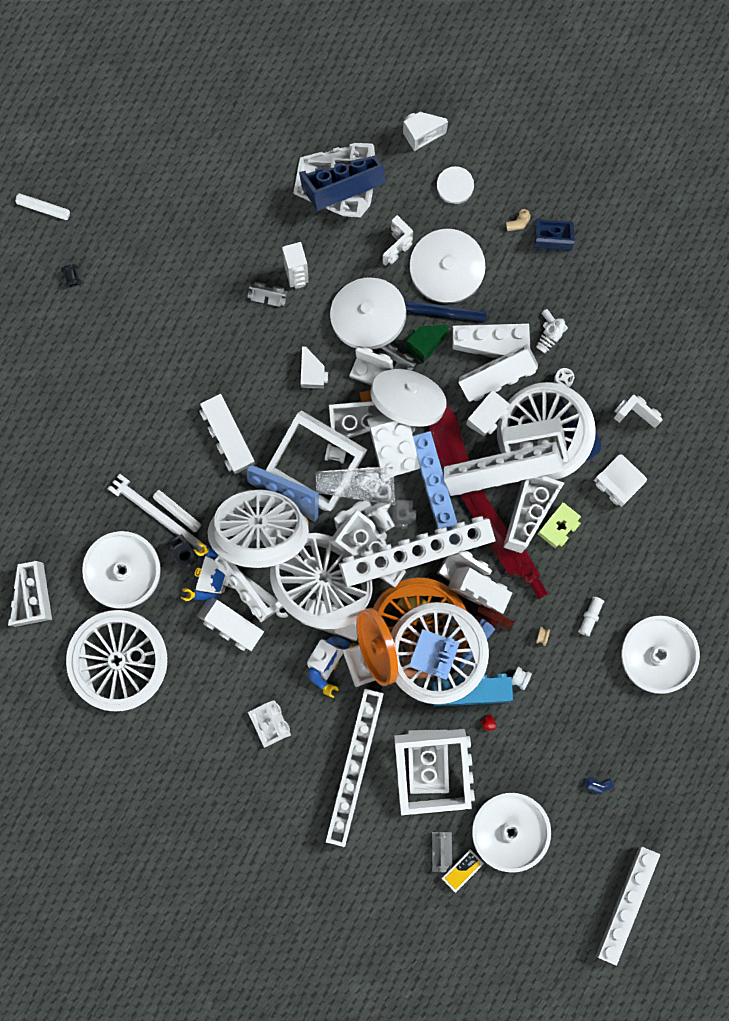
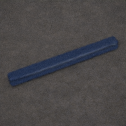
M404 301L406 312L478 322H485L487 318L486 311Z

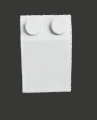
M411 730L408 734L447 730ZM448 744L409 748L410 794L449 793Z

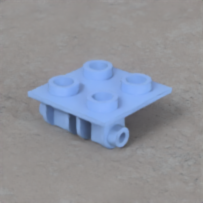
M422 629L409 667L447 680L460 642Z

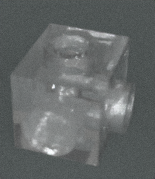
M393 501L392 521L397 529H407V526H411L412 521L415 522L416 510H412L413 501Z

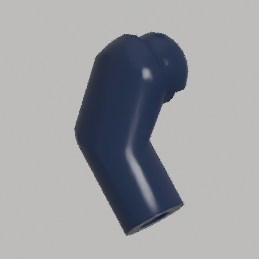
M588 777L584 781L586 789L595 794H601L614 788L611 779L600 783L595 781L593 777Z

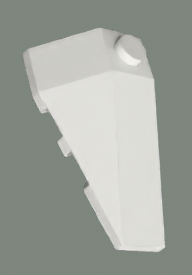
M358 510L338 528L329 541L348 557L354 556V558L361 557V553L372 550L373 553L380 551L379 547L386 545V541L380 536L373 522ZM394 555V560L398 562V559ZM379 556L375 560V565L381 567L384 564V559ZM360 562V563H359V564L362 565L364 568H366V566H365V564H364L363 562ZM400 570L379 578L395 588L406 571Z

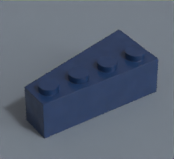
M376 156L352 160L351 164L347 165L341 163L334 164L333 168L324 170L323 167L315 168V172H299L302 190L317 211L386 183L384 167Z

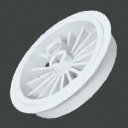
M537 383L523 388L508 401L510 404L508 410L510 412L503 420L500 418L498 421L497 440L501 453H506L503 443V428L509 427L510 420L518 421V425L523 424L526 419L537 422L521 406L527 399H530L539 421H542L532 397L543 394V420H546V394L557 395L547 420L552 418L560 397L567 399L569 403L554 418L561 417L574 405L578 414L562 420L561 423L563 425L579 418L577 428H563L564 432H575L573 440L565 437L566 441L571 442L567 451L568 462L562 463L561 472L543 475L557 480L576 471L588 458L595 440V421L586 401L571 388L557 383ZM518 407L526 414L520 419L513 417Z
M250 490L231 496L219 506L208 527L210 545L220 557L233 564L251 568L275 566L290 560L303 549L309 534L306 519L300 513L297 505L288 497L267 490ZM251 507H256V515ZM259 507H265L259 515ZM285 527H296V528L293 530V529H289V528H285ZM281 534H282V535H286V536H290V537H289L288 539H286V538H284L283 536H281ZM236 535L230 540L227 539V537ZM247 537L242 546L237 545L238 542ZM252 539H257V548H248ZM260 539L267 548H260Z
M440 602L420 605L402 616L391 632L398 659L396 683L404 692L419 701L430 704H445L457 701L474 690L485 674L489 658L488 642L485 633L477 620L458 606ZM433 614L435 634L437 635V614L449 616L442 634L443 637H445L451 617L456 620L459 626L449 638H453L461 629L465 637L457 642L462 643L467 640L471 648L457 649L456 653L472 652L475 663L458 657L454 658V660L473 666L474 669L469 676H466L452 663L451 667L462 675L465 681L456 686L449 673L448 678L453 688L445 691L441 690L440 677H438V691L426 689L431 674H428L424 688L417 686L413 681L422 671L419 670L412 679H409L405 675L404 670L409 668L410 664L401 667L399 662V656L414 654V652H399L400 641L417 646L416 642L402 638L407 628L420 637V634L410 625L420 619L425 630L429 631L423 617Z
M107 611L88 619L73 635L66 656L67 673L75 691L89 704L108 711H125L145 703L159 689L167 669V651L160 633L148 620L128 611ZM114 623H122L118 652L111 626ZM126 624L135 626L136 630L122 651ZM108 625L114 652L98 632L99 628ZM139 630H142L148 637L127 651ZM95 632L110 654L88 642L89 636ZM151 641L154 651L144 653L140 647ZM85 643L108 658L86 655ZM135 651H139L142 655L138 662H134L131 659V655ZM155 654V665L142 664L146 656ZM116 656L122 659V661L119 662V666L113 663V661L116 659ZM86 658L108 662L88 667ZM128 665L154 668L151 679ZM108 666L93 678H90L89 670ZM125 668L148 681V684L140 690ZM110 670L98 691L95 692L92 682ZM122 670L138 691L137 694L131 697L127 696ZM118 671L124 699H113ZM114 672L110 698L101 697L99 694Z

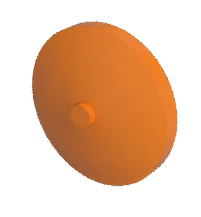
M372 608L361 610L357 615L356 631L364 662L373 678L380 685L387 686L393 684L398 677V659L391 633L376 610Z

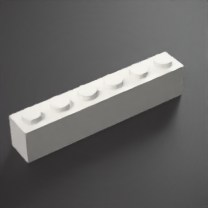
M552 442L445 466L444 481L450 496L461 495L471 491H479L489 487L561 472L562 458L557 443Z
M639 846L596 957L617 966L660 854Z

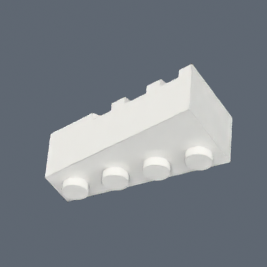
M545 476L522 480L504 542V548L519 553L526 549L564 485L563 482Z

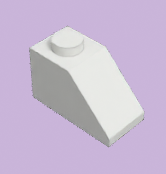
M302 347L301 388L324 389V383H328V372H324V365L307 347Z

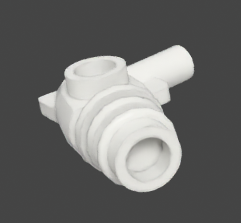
M548 309L542 312L547 321L543 325L545 336L541 335L544 340L540 338L542 343L538 342L536 346L544 353L549 351L547 347H552L550 344L555 345L552 341L557 342L568 329L564 319L558 318L555 320Z

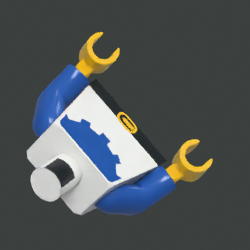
M197 542L199 546H202V549L200 551L194 549V552L200 558L190 588L193 591L183 588L182 591L188 592V596L185 598L181 597V599L185 601H190L191 599L208 600L218 597L220 593H224L226 586L235 589V587L229 584L228 578L219 570V566L214 561L219 555L213 548L206 547L202 542Z
M332 636L327 640L321 639L307 661V665L309 667V679L320 689H323L325 695L334 698L331 691H338V688L327 684L344 656L343 650L357 646V643L353 642L350 644V641L339 636Z

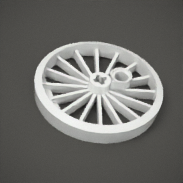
M309 533L305 546H311L314 557H310L303 547L299 553L304 558V561L297 556L290 559L300 568L286 563L271 566L270 581L272 589L280 604L301 622L322 629L346 627L357 620V615L361 610L366 609L372 595V579L361 583L362 590L345 586L343 578L337 577L342 575L340 570L331 574L330 572L342 558L348 556L329 542L332 536ZM317 546L326 548L323 568ZM330 551L340 555L330 569L326 571ZM358 563L356 566L359 573L364 572L365 568ZM279 569L302 577H281ZM282 583H307L288 592L285 591ZM311 588L310 593L300 605H297L290 598L292 595ZM345 592L359 596L361 599L355 601ZM313 593H316L314 611L311 614L301 607ZM321 594H323L327 614L318 616ZM330 598L338 610H332ZM339 598L345 601L348 605L344 607Z

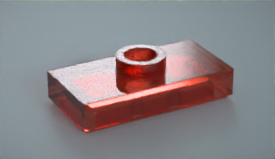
M480 605L476 611L477 614L487 618V622L497 627L499 624L511 630L514 625V621L483 605Z

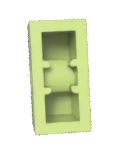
M562 503L539 531L538 535L555 549L558 545L562 547L569 539L566 536L570 530L574 532L581 524L578 521L581 516L565 503ZM557 524H565L563 527L564 529H561L560 531L557 529Z

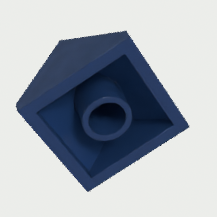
M536 219L534 248L572 251L575 241L573 222Z

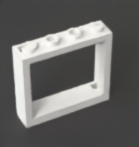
M300 411L293 420L266 471L306 487L275 468L299 424L355 456L331 500L319 494V508L331 511L336 506L367 449L307 413Z
M247 537L238 542L237 545L242 546ZM220 556L214 560L219 566V570L228 578L229 584L235 587L240 594L241 600L247 603L252 614L256 615L260 622L283 608L279 601L267 608L235 564ZM291 560L284 562L286 564L300 568ZM309 589L290 596V598L292 600H295Z
M465 729L394 735L401 815L472 809L471 801H475L474 790H470V784L473 783V773L469 772V766L472 765V757L467 751V748H471L470 736H466ZM460 743L464 797L408 802L404 748Z

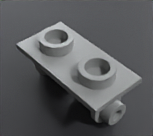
M261 282L251 283L249 286L250 289H253L248 292V298H251V301L264 303L266 296L269 297L267 304L281 307V305L285 306L286 299L283 296L286 297L288 292L284 291V288L279 286H273V288L265 287L266 284Z
M390 343L381 347L384 351L380 350L377 354L380 355L382 353L388 355L392 361L395 360L397 362L394 367L395 369L412 371L413 368L410 366L414 367L417 364L413 356L408 353L402 354L397 351L398 348Z
M432 832V872H448L452 868V832Z

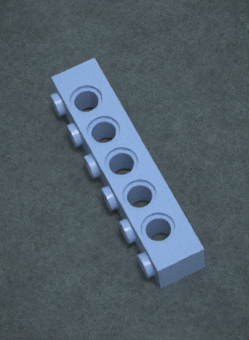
M431 431L415 435L413 440L420 472L437 529L446 527L447 530L454 528L453 524H456L457 520L444 481ZM451 534L449 537V542L452 545L457 542L456 534Z

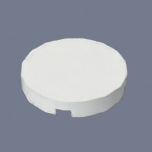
M449 167L439 175L437 191L445 202L461 204L472 195L474 180L466 169Z

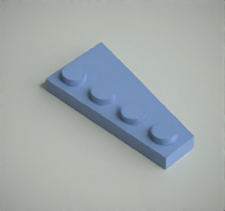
M253 465L249 466L247 469L248 483L260 490L273 491L288 497L297 505L302 515L314 522L317 520L319 492Z

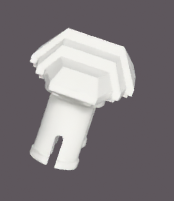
M377 503L365 509L363 513L364 516L373 521L379 534L395 526L387 512L390 504Z

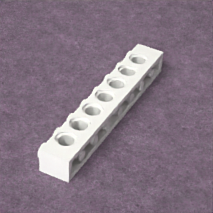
M483 516L475 517L468 524L464 522L453 524L454 528L447 530L446 527L435 530V534L429 536L428 533L417 535V539L410 541L408 538L398 541L399 545L391 547V544L379 547L380 551L374 553L372 550L362 552L361 557H345L342 559L343 562L338 563L344 584L349 587L494 542L495 537L490 520L487 518L483 519ZM470 528H473L476 532L475 537L472 539L467 535ZM451 534H456L457 542L452 545L449 542V537ZM434 539H437L439 542V547L436 550L431 548V542ZM415 545H419L421 548V552L417 556L412 553V548ZM401 551L402 559L396 562L394 560V553ZM379 556L384 559V564L381 567L375 565V560ZM363 562L366 566L365 571L359 573L356 569L357 564Z
M364 690L326 839L327 843L343 847L346 845L383 693Z

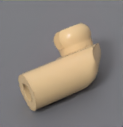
M522 209L516 221L506 222L507 231L524 229L530 220L529 211Z

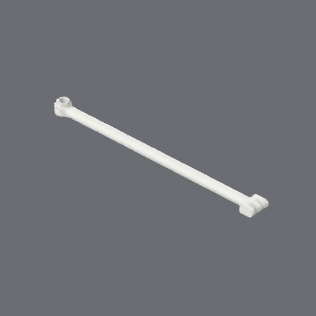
M121 474L117 476L122 481L121 484L115 479L112 482L118 488L116 490L112 486L107 488L118 497L122 493L177 536L183 534L189 545L195 550L200 551L202 549V546L197 544V542L201 541L127 485L130 481ZM243 574L261 600L269 606L278 602L275 597ZM276 612V614L281 618L288 617L286 612Z

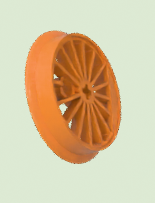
M410 578L400 581L395 588L391 586L384 591L373 607L381 617L386 616L399 621L400 618L384 613L388 604L391 603L403 615L406 614L392 601L393 599L404 597L409 610H412L407 597L416 596L418 607L420 606L419 596H429L427 603H430L433 596L443 597L444 599L440 603L447 601L449 604L458 606L466 611L463 602L454 591L450 590L443 583L428 578ZM428 615L424 619L428 629L435 628V625H429L434 622V619L427 622L432 615ZM441 615L437 617V621L448 615ZM416 620L410 626H417V623L421 622V620ZM438 625V628H445V625ZM449 625L448 628H458L459 625ZM461 629L458 631L457 638L454 641L465 637ZM408 630L403 634V636L411 633L407 637V640H410L413 637V635V642L417 643L419 640V637L411 630ZM468 641L459 643L458 649H465ZM405 642L399 646V650L406 644ZM411 645V646H410L408 652H414V651H415V650H414V645ZM463 652L456 653L455 657L460 658ZM410 655L406 656L404 663L400 662L401 667L407 665ZM409 667L404 670V673L407 677L413 678L419 670ZM422 671L417 678H427L428 673Z

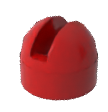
M492 714L482 719L481 725H483L482 728L484 730L492 731L497 729Z

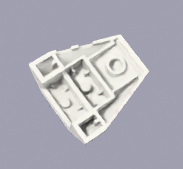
M353 143L348 147L334 148L333 151L319 152L300 157L293 193L310 201L302 190L299 172H315V168L323 167L324 170L333 168L334 164L341 163L347 165L351 164L352 160L375 156L374 145ZM373 189L328 206L326 209L342 216L361 217L371 204Z

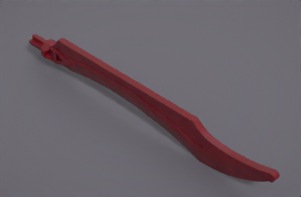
M446 404V409L441 419L432 425H428L443 468L469 461L461 437L458 420ZM483 489L461 494L460 496L474 518L483 516V519L487 518L490 520L495 541L489 544L506 572L522 576L525 584L531 586L538 600L548 595L547 590L539 579L541 575L526 550L519 553L503 547L508 529L495 512Z

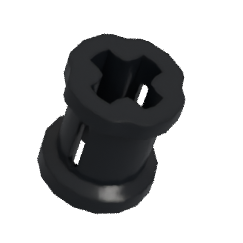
M76 264L61 268V272L64 273L66 288L82 284L78 278L76 270L78 267Z

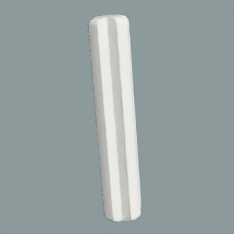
M20 193L16 196L15 202L18 205L64 220H68L70 216L68 209Z
M158 490L153 495V498L193 532H197L200 529L201 524L163 492Z

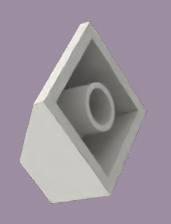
M423 112L412 113L405 118L403 134L412 149L416 151L446 134L448 121L446 118Z
M492 390L468 418L466 425L483 436L487 433L491 435L497 428L495 423L500 418L503 420L509 414L508 408L510 404Z

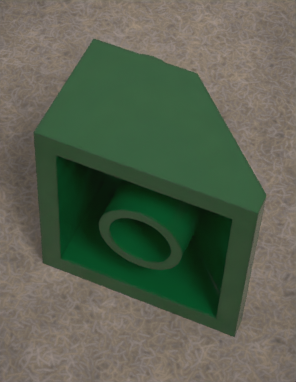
M448 325L420 326L417 330L413 329L407 336L406 349L424 363L448 336L450 327Z

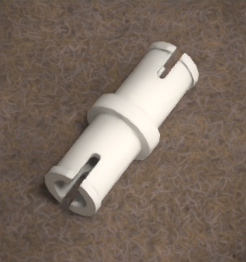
M598 597L592 598L588 611L583 615L585 618L578 631L580 634L590 637L595 621L597 622L599 619L598 614L604 604V600Z

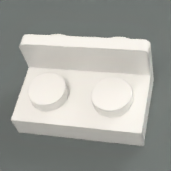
M275 700L248 712L264 748L291 736L289 725L284 721L281 708Z

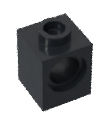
M183 534L166 544L182 569L190 566L198 559Z

